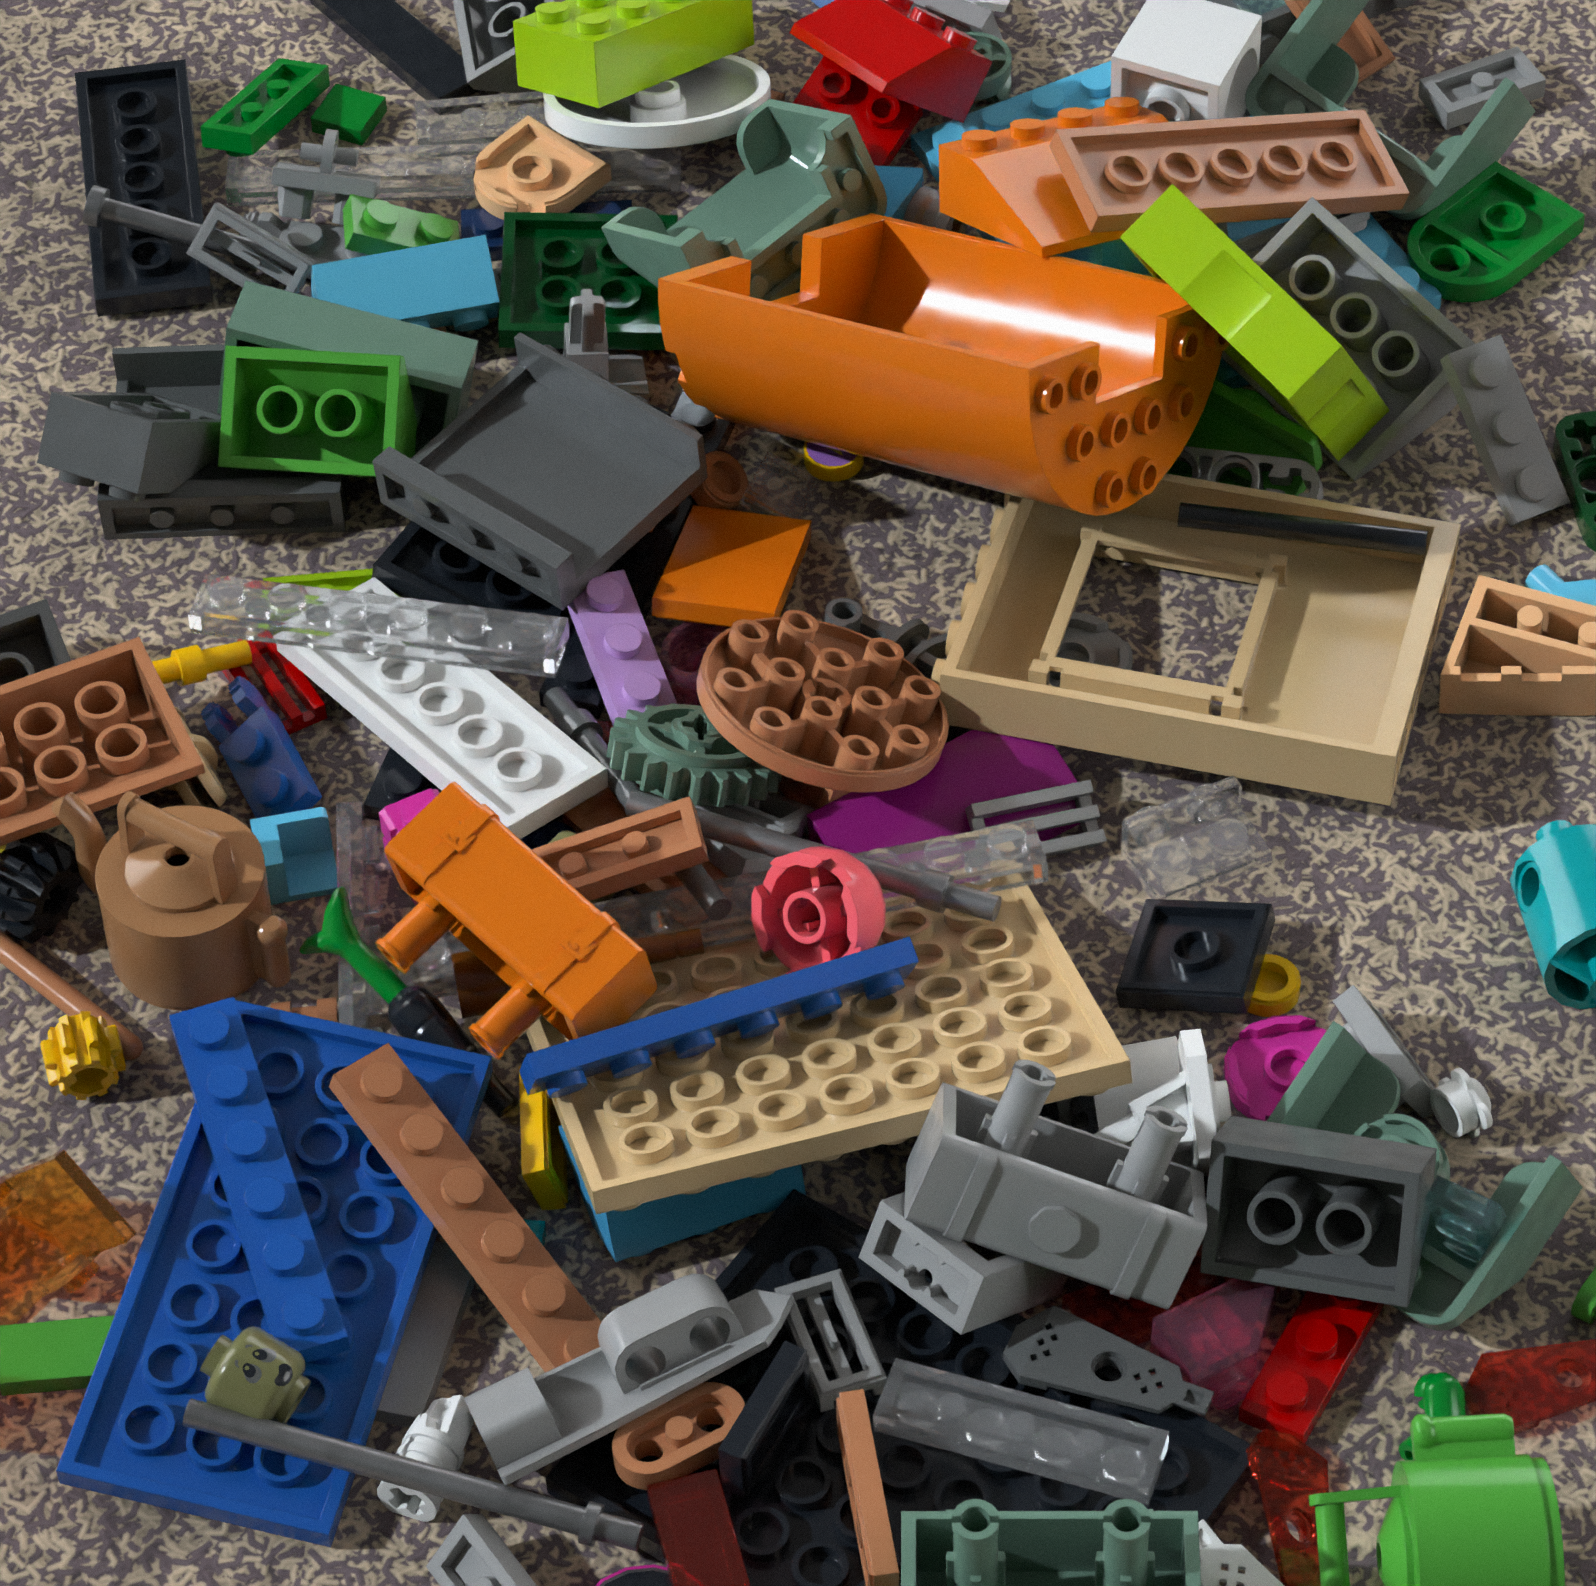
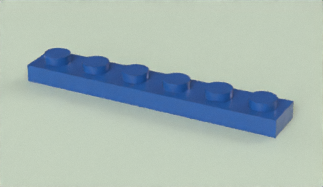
M909 936L528 1053L519 1072L528 1096L547 1090L549 1098L562 1097L588 1085L586 1078L611 1070L614 1078L627 1077L649 1068L652 1065L650 1058L675 1051L677 1058H688L713 1048L716 1045L714 1038L739 1031L742 1039L753 1038L777 1028L780 1025L778 1018L801 1011L804 1019L821 1017L841 1008V999L865 992L867 1000L891 995L905 987L903 980L907 979L919 960Z
M227 998L169 1015L172 1033L270 1334L300 1352L304 1357L305 1363L350 1350L348 1335L235 998Z

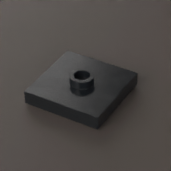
M1146 899L1115 991L1119 1007L1247 1014L1276 920L1272 904Z

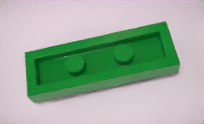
M278 58L200 126L202 147L224 150L226 154L233 157H245L255 154L330 86L328 65Z

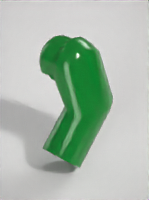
M1447 1372L1427 1373L1420 1377L1414 1388V1396L1423 1397L1418 1404L1425 1414L1430 1417L1466 1415L1465 1390L1454 1376ZM1411 1435L1398 1447L1399 1453L1404 1460H1413Z

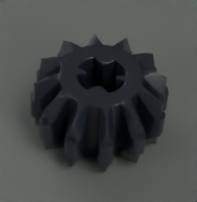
M38 832L7 843L5 850L0 853V932L16 940L22 939L33 944L42 935L50 937L54 934L57 923L62 919H69L68 911L73 903L80 900L77 889L84 882L78 870L75 852L70 845L46 832Z

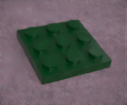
M504 212L498 328L499 348H516L514 337L522 333L542 345L547 344L555 349H564V323H569L570 299L580 296L583 289H592L593 295L602 296L606 303L605 322L608 349L665 350L660 326L658 288L617 258L601 229L603 225L618 214ZM657 214L666 230L678 222V215Z

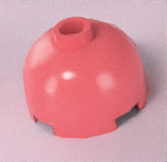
M818 846L776 857L769 863L773 866L767 871L763 884L755 886L751 895V921L758 943L764 952L773 950L780 962L791 969L786 974L877 946L885 926L886 902L880 883L867 865L844 850Z

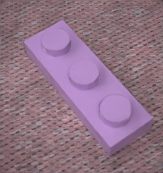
M625 570L603 573L601 576L590 580L586 590L572 601L567 608L613 727L615 718H626V713L629 709L643 713L646 705L657 707L669 705L670 703L677 704Z

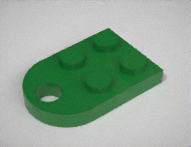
M1495 161L1414 224L1408 235L1406 255L1411 268L1419 274L1421 279L1436 287L1442 294V299L1455 302L1485 301L1508 291L1582 233L1585 214ZM1438 265H1450L1456 267L1458 270L1444 272L1437 270L1434 267Z

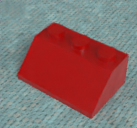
M835 0L793 24L790 34L881 93L964 123L993 62L973 49L977 42L973 37L949 26H946L943 31L942 27L945 20L917 6L911 11L910 9L914 3L913 0Z

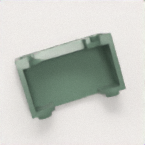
M768 99L748 114L738 129L736 145L740 158L746 168L739 175L667 230L656 212L645 207H629L603 225L601 229L617 258L657 288L658 278L726 257L735 256L751 260L750 297L773 301L791 295L800 288L804 233L870 213L884 216L887 208V196L851 115Z

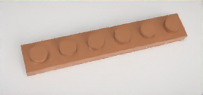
M390 1044L383 1045L333 1074L329 1088L546 1373L600 1347L597 1334L601 1320Z

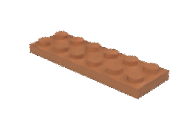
M1365 109L1056 129L1049 145L1091 233L1127 230L1172 184L1214 224L1292 218L1311 197L1317 200L1332 215L1402 210L1410 194Z

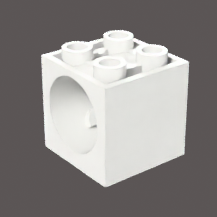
M1147 0L1111 56L1110 98H1136L1139 100L1140 106L1162 114L1168 122L1249 117L1250 113L1246 107L1245 94L1251 80L1259 71L1262 16L1206 0Z

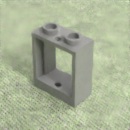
M905 1192L880 1201L858 1257L960 1335L1059 1298L1069 1277L984 1247L997 1257L987 1261L962 1241L951 1240L943 1237L942 1232L904 1220ZM926 1270L932 1275V1283H929L925 1277Z

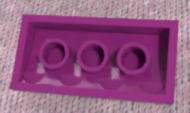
M972 729L945 743L940 759L935 767L920 780L894 790L866 793L850 792L807 814L809 841L919 873H924L929 868L955 875L980 869L965 811L969 805L1076 783L1077 780L1053 744ZM1075 800L985 818L984 823L985 827L1076 809L1077 807ZM1081 823L989 841L991 850L995 852L1047 841Z

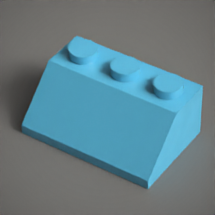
M486 235L312 265V298L428 328L454 325L455 331L460 332L483 328L489 324L488 319L496 318L498 315L500 301Z

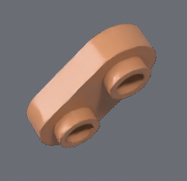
M705 1382L619 1427L612 1440L614 1467L618 1476L626 1484L634 1488L655 1490L665 1487L719 1459L718 1449L745 1406L743 1398L735 1389L728 1385L717 1382ZM708 1424H717L721 1426L720 1428L712 1432H707L701 1429L702 1427ZM646 1456H656L660 1458L652 1462L639 1461L640 1459Z

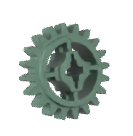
M675 703L657 707L646 705L643 713L629 709L627 710L626 718H615L614 727H611L606 754V757L611 758L609 767L614 770H621V779L623 781H635L640 785L641 791H650L668 800L676 801L690 796L694 806H717L724 808V805L736 803L747 806L749 797L765 801L768 792L777 793L779 782L782 780L781 774L759 764L729 743L710 722L702 706Z

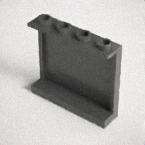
M519 333L514 337L518 359L516 367L413 457L409 458L389 446L373 460L381 503L559 609L564 610L586 590L590 580L601 576L708 478L703 435L691 424L684 421L679 422L655 409L643 397L638 395L632 396L609 383L600 373L594 370H586L563 357L554 347L547 344L542 345L528 336Z
M225 344L113 348L112 357L117 378L116 392L152 393L217 413ZM217 456L173 492L146 494L144 502H132L112 497L108 494L110 485L99 483L97 503L105 540L346 532L349 477L341 475L329 476L218 467L219 456Z

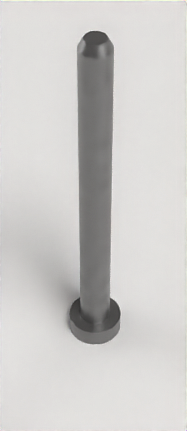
M96 185L91 188L83 213V223L85 225L100 228L103 221H107L188 245L192 244L202 226L199 223L110 199V190ZM223 231L290 273L294 274L297 267L248 237ZM210 239L205 245V248L210 251L243 260ZM305 254L306 256L318 262L317 264L333 262Z

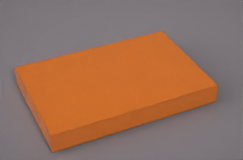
M693 505L653 594L652 616L723 627H732L735 621L742 619L756 620L780 617L810 543L812 520Z

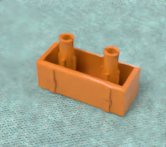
M452 782L444 788L386 845L384 853L401 889L418 904L383 938H379L375 942L377 948L394 967L403 974H406L411 970L410 967L449 931L511 987L492 1008L468 1028L475 1040L496 1059L499 1060L504 1055V1052L541 1016L570 1041L624 1024L657 990V983L645 950L621 930L619 923L606 911L601 912L503 825L499 816L486 804L481 805L456 782Z

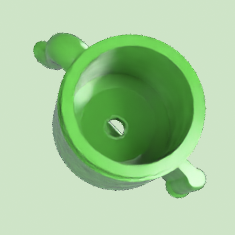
M1417 1414L1410 1424L1413 1460L1397 1461L1395 1463L1391 1486L1309 1495V1506H1315L1321 1586H1350L1344 1503L1389 1498L1390 1502L1376 1540L1378 1573L1384 1586H1565L1561 1520L1556 1490L1549 1466L1542 1457L1531 1458L1528 1454L1516 1455L1513 1418L1507 1414L1442 1417Z

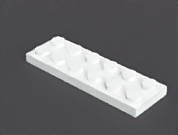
M375 577L275 632L276 646L279 653L441 791L450 783L456 782L481 805L486 804L499 816L501 823L519 839H522L608 787L607 768Z

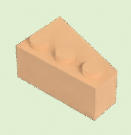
M1478 575L1440 674L1439 713L1596 716V606Z

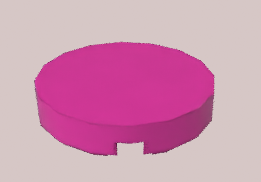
M1301 1015L1271 1016L1249 1024L1239 1033L1238 1041L1232 1045L1231 1049L1229 1046L1224 1057V1080L1227 1081L1229 1098L1238 1111L1250 1119L1267 1121L1305 1064L1304 1062L1307 1061L1326 1032L1325 1029L1315 1026L1316 1020Z

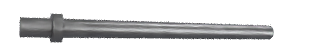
M192 1398L189 1400L184 1413L183 1426L579 1535L578 1543L593 1547L597 1540L637 1551L642 1538L644 1523L605 1513L604 1504L589 1501L587 1507H583L276 1421L253 1418L225 1407Z

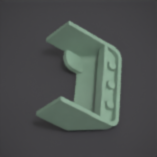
M1311 0L1248 85L1245 103L1249 113L1255 117L1347 111L1348 109L1343 105L1357 86L1359 71L1354 59L1337 46V43L1369 0ZM1505 77L1462 135L1449 137L1440 143L1426 162L1376 129L1410 193L1402 210H1389L1386 212L1402 220H1413L1422 217L1447 200L1493 162H1498L1535 113L1534 108L1516 84Z

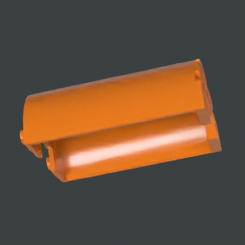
M874 213L804 233L802 240L800 292L773 301L750 297L751 260L735 256L726 257L658 278L659 317L665 350L676 354L682 370L677 381L694 404L706 407L715 414L716 418L1093 516L1119 512L1153 492L1156 485L1177 460L1191 437L1212 390L1222 352L1229 345L1163 279L1058 255L1041 258L1014 245Z

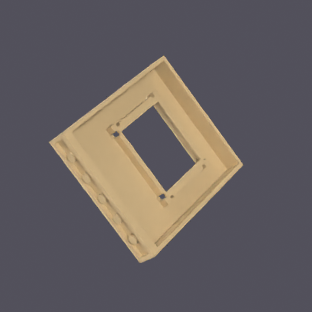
M1167 473L1151 494L1145 495L1133 505L1109 515L1093 516L1005 493V509L996 508L990 530L991 546L982 544L979 550L975 571L977 582H967L964 588L960 612L962 620H952L949 626L945 648L947 658L946 660L937 658L932 671L931 680L940 687L941 694L939 700L945 705L949 725L1382 805H1391L1456 568L1461 524ZM1180 502L1428 531L1425 556L1178 527ZM1093 556L1258 584L1259 586L1226 687L1057 657ZM1050 671L1061 673L1060 686L1055 687L1050 684ZM1211 700L1222 702L1220 716H1215L1211 713Z

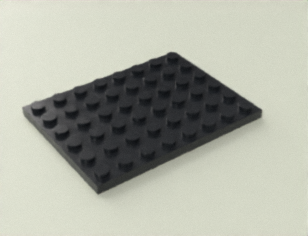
M793 1189L715 1280L729 1302L754 1289L775 1293L774 1288L841 1269L887 1377L886 1393L874 1396L871 1389L864 1392L899 1569V1586H901V1511H946V1509H955L957 1505L970 1499L985 1500L991 1503L997 1511H1104L1109 1504L1116 1500L1132 1499L1144 1504L1147 1509H1153V1511H1198V1522L1203 1519L1212 1528L1259 1466L1260 1449L1198 1414L1173 1405V1407L1160 1414L1051 1387L1043 1390L1019 1384L1003 1361V1352L1016 1325L1027 1320L1019 1314H1014L960 1335L858 1258L869 1230L796 1189ZM926 1270L925 1277L929 1283H932V1275ZM830 1290L819 1293L852 1373L863 1371ZM804 1299L795 1300L828 1381L837 1379ZM783 1324L768 1348L705 1382H717L732 1387L741 1395L746 1405L784 1341L792 1344L785 1325ZM1110 1366L1102 1367L1095 1373L1099 1379L1104 1381H1116L1122 1376L1117 1369ZM812 1390L753 1488L744 1498L721 1489L719 1459L659 1489L642 1490L626 1484L618 1476L614 1467L612 1440L617 1429L563 1456L546 1476L547 1493L559 1500L587 1507L589 1501L604 1504L605 1513L644 1523L643 1534L638 1548L671 1568L681 1570L703 1586H865L837 1436L836 1400H834V1409L820 1412ZM708 1424L702 1427L701 1429L707 1432H712L720 1428L721 1426L717 1424ZM646 1456L640 1459L639 1461L652 1462L660 1458L656 1456Z

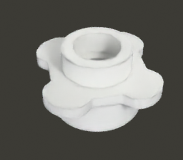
M1462 1068L1452 1070L1451 1079L1448 1077L1441 1079L1438 1083L1439 1087L1431 1091L1430 1103L1434 1115L1442 1128L1452 1137L1459 1138L1468 1134L1473 1139L1480 1135V1127L1485 1130L1492 1126L1491 1102L1486 1090L1479 1081L1470 1078Z

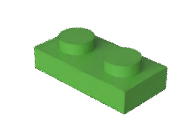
M350 194L342 210L345 249L367 255L460 239L458 221L435 213H425L393 205L384 200Z

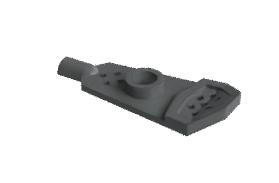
M1054 1305L1016 1325L1003 1352V1361L1019 1384L1043 1390L1051 1387L1160 1414L1175 1405L1205 1416L1214 1395V1391L1183 1381L1178 1365ZM1110 1366L1116 1368L1122 1376L1116 1381H1104L1099 1379L1095 1373L1102 1367Z

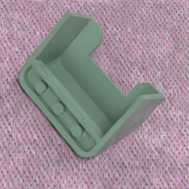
M1333 1021L1267 1121L1353 1135L1365 1122L1369 1125L1378 1119L1384 1118V1114H1393L1400 1100V1084L1394 1072L1385 1063L1367 1053L1343 1026ZM1552 1155L1548 1156L1545 1163L1526 1162L1511 1169L1503 1178L1486 1206L1449 1184L1444 1197L1430 1213L1410 1304L1407 1308L1391 1306L1422 1326L1432 1330L1444 1331L1459 1326L1525 1276L1583 1187L1562 1161Z

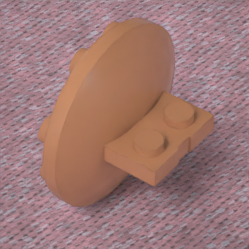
M788 610L783 613L782 617L735 621L732 627L723 631L712 640L703 655L698 670L696 684L699 702L717 731L739 751L768 769L781 774L782 780L779 782L778 788L787 798L813 807L815 810L850 792L866 793L894 790L920 780L939 761L948 737V715L945 705L939 700L941 694L939 685L925 677L913 664L904 658V651L899 644L886 638L872 639L845 627L817 621L812 615L804 611Z

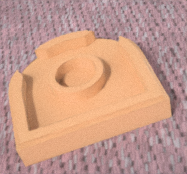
M529 115L480 152L476 158V168L473 175L474 191L478 202L487 212L504 220V212L568 213L612 180L610 164Z

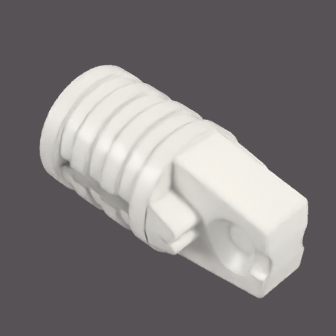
M453 1395L451 1398L433 1400L427 1411L419 1414L407 1430L401 1446L395 1455L458 1471L464 1460L465 1452L463 1450L474 1423L462 1395ZM381 1481L377 1488V1495L380 1501L391 1512L423 1522H428L435 1518L440 1508V1503L444 1499Z

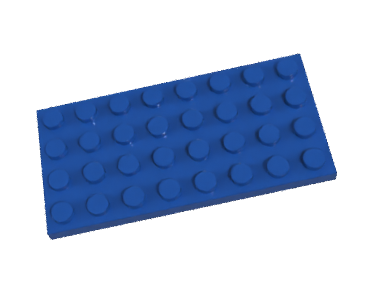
M235 1000L348 1335L350 1350L305 1363L303 1376L311 1380V1383L286 1424L366 1446L438 1230L329 1088L333 1074L389 1043L468 1146L493 1072L492 1056ZM196 1103L193 1106L56 1469L60 1484L331 1548L356 1475L355 1473L183 1426V1417L189 1400L192 1398L207 1402L205 1389L210 1377L201 1372L200 1368L219 1337L223 1334L234 1341L240 1332L252 1326L259 1327L270 1334Z

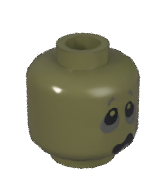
M256 1326L248 1327L240 1332L234 1341L222 1334L211 1348L200 1368L201 1372L210 1377L205 1389L207 1403L225 1407L253 1418L268 1419L283 1424L288 1422L311 1383V1380L303 1376L305 1371L303 1355Z

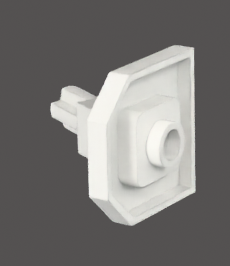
M1201 1029L1180 1031L1177 1045L1179 1073L1130 1102L1127 1115L1094 1135L1131 1147L1144 1120V1113L1147 1107L1152 1105L1167 1107L1180 1114L1188 1124L1185 1136L1181 1138L1175 1152L1189 1151L1191 1168L1203 1172L1204 1176H1208L1211 1141L1220 1130V1122H1226L1231 1116L1228 1085L1226 1080L1214 1081L1212 1063L1208 1064Z

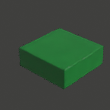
M335 84L310 118L312 132L325 135L326 129L338 130L340 140L362 146L387 112L386 97Z

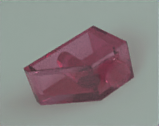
M1233 1278L1154 1317L1152 1320L1150 1352L1178 1365L1183 1381L1214 1391L1209 1408L1215 1406L1218 1410H1224L1236 1405L1246 1397L1256 1380L1276 1306L1278 1286Z

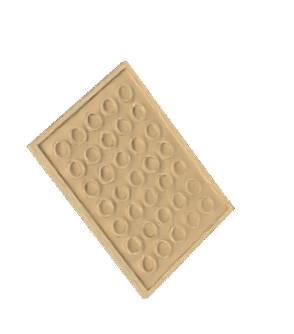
M1009 861L953 875L954 883L1001 896L1000 910L994 922L946 908L944 913H938L916 906L914 898L890 891L882 892L886 902L885 926L877 946L910 936L919 960L907 979L903 980L905 984L903 989L874 1000H867L865 992L841 999V1008L814 1019H804L802 1011L778 1018L780 1025L777 1028L753 1038L742 1039L739 1031L714 1038L716 1045L713 1048L688 1058H677L675 1051L650 1058L652 1065L649 1068L627 1077L614 1078L611 1070L586 1078L588 1085L583 1089L569 1095L551 1099L597 1215L613 1210H631L642 1203L678 1194H697L711 1186L747 1177H766L777 1170L812 1161H831L845 1153L869 1147L903 1143L910 1137L919 1135L943 1082L1000 1101L1013 1072L1012 1068L1018 1060L1037 1062L1051 1070L1055 1075V1086L1049 1092L1044 1103L1049 1104L1077 1096L1099 1095L1110 1088L1132 1083L1130 1059L1015 862ZM752 923L702 934L704 954L684 958L677 957L674 960L650 965L657 983V990L624 1024L785 975L791 969L780 962L773 950L766 952L762 950ZM543 1016L526 1030L533 1052L569 1041Z

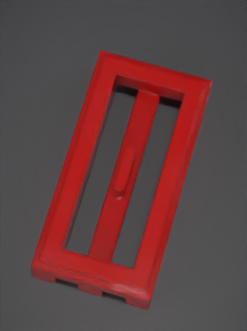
M271 626L260 630V639L252 642L249 636L237 640H246L252 654V663L249 665L287 718L282 723L289 735L327 718L325 703L304 673L277 651L275 632ZM268 653L307 711L302 713L262 654ZM241 666L222 671L230 683L237 676L245 677L246 680L250 681Z

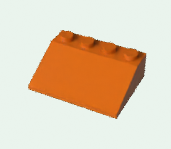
M1113 97L1105 100V106L1090 110L1078 107L1065 108L1058 111L1056 118L1043 121L1031 118L1017 119L1010 123V128L994 132L981 129L966 131L962 134L961 140L939 144L940 212L1041 258L1121 239L1120 236L1126 230L1090 232L1049 147L1056 129L1168 122V120L1162 114L1140 106L1139 100L1136 98Z

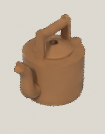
M128 791L122 796L117 806L119 830L107 842L102 827L92 810L74 792H69L65 797L58 798L53 802V813L73 836L79 873L87 887L98 896L112 967L120 981L136 997L160 1008L186 1011L227 998H236L249 989L260 977L276 988L283 987L289 982L291 970L286 943L288 926L284 919L272 914L264 854L258 839L244 823L230 814L209 807L182 805L160 809L142 800L139 795Z

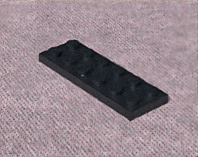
M186 59L75 73L86 200L91 188L96 185L109 189L110 199L203 224L204 214ZM103 221L100 228L88 225L94 298L98 317L213 302L210 268L186 254L190 245L107 221Z

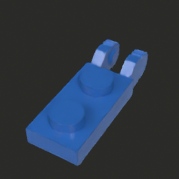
M237 676L228 685L229 693L232 695L236 706L248 719L238 727L231 714L214 702H210L201 711V715L209 732L221 743L218 748L254 816L261 818L311 809L322 798V795L277 713L270 710L255 685L246 680L245 677Z

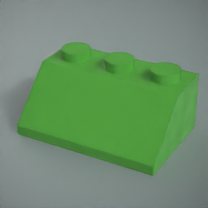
M226 345L218 467L249 471L376 478L373 460L389 446L409 458L415 455L417 418L404 356Z

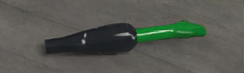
M346 887L336 888L325 909L322 931L305 939L299 952L304 955L330 953L344 958L389 1004V1021L401 1037L481 1054L473 1041L436 996L422 986H407L363 941L354 923ZM492 1072L483 1102L501 1118L517 1104L518 1099Z

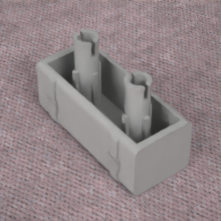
M1018 1060L1015 1062L1012 1068L1013 1072L1000 1101L943 1082L906 1164L904 1220L942 1232L943 1237L957 1242L965 1240L1108 1289L1110 1294L1128 1300L1131 1297L1168 1310L1207 1230L1204 1173L1171 1161L1181 1138L1185 1136L1188 1129L1187 1121L1180 1114L1167 1107L1149 1106L1144 1113L1145 1117L1131 1147L1042 1117L1039 1114L1049 1092L1055 1086L1056 1077L1045 1066L1030 1060Z

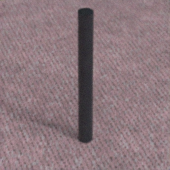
M1180 502L1178 527L1424 556L1428 531L1183 502Z

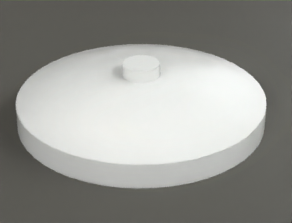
M730 54L601 108L543 93L545 120L557 133L592 145L627 149H661L694 145L736 134L741 122L747 115L765 101L771 99V82L768 73L761 66L745 58Z

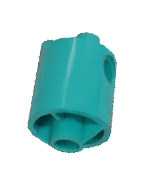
M1556 820L1545 824L1537 831V842L1530 845L1515 862L1510 883L1548 994L1561 1005L1580 1010L1595 1008L1596 824L1573 826L1566 820Z

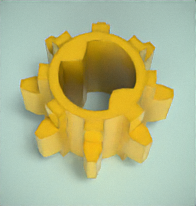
M80 1011V1014L72 1016L66 1014L58 1018L59 1023L48 1030L49 1039L43 1040L40 1043L49 1085L51 1087L59 1085L60 1092L64 1096L71 1094L76 1096V1100H86L87 1097L95 1095L101 1097L107 1094L111 1084L118 1083V1072L126 1069L117 1026L115 1024L107 1026L106 1019L102 1015L96 1018L91 1015L90 1011Z

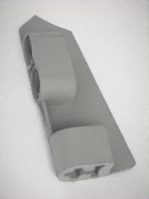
M705 1274L686 1275L617 1307L607 1314L601 1322L597 1334L600 1347L533 1378L527 1367L464 1397V1400L504 1485H508L603 1437L768 1348L783 1326L794 1302L791 1295L757 1289L728 1302L713 1278Z

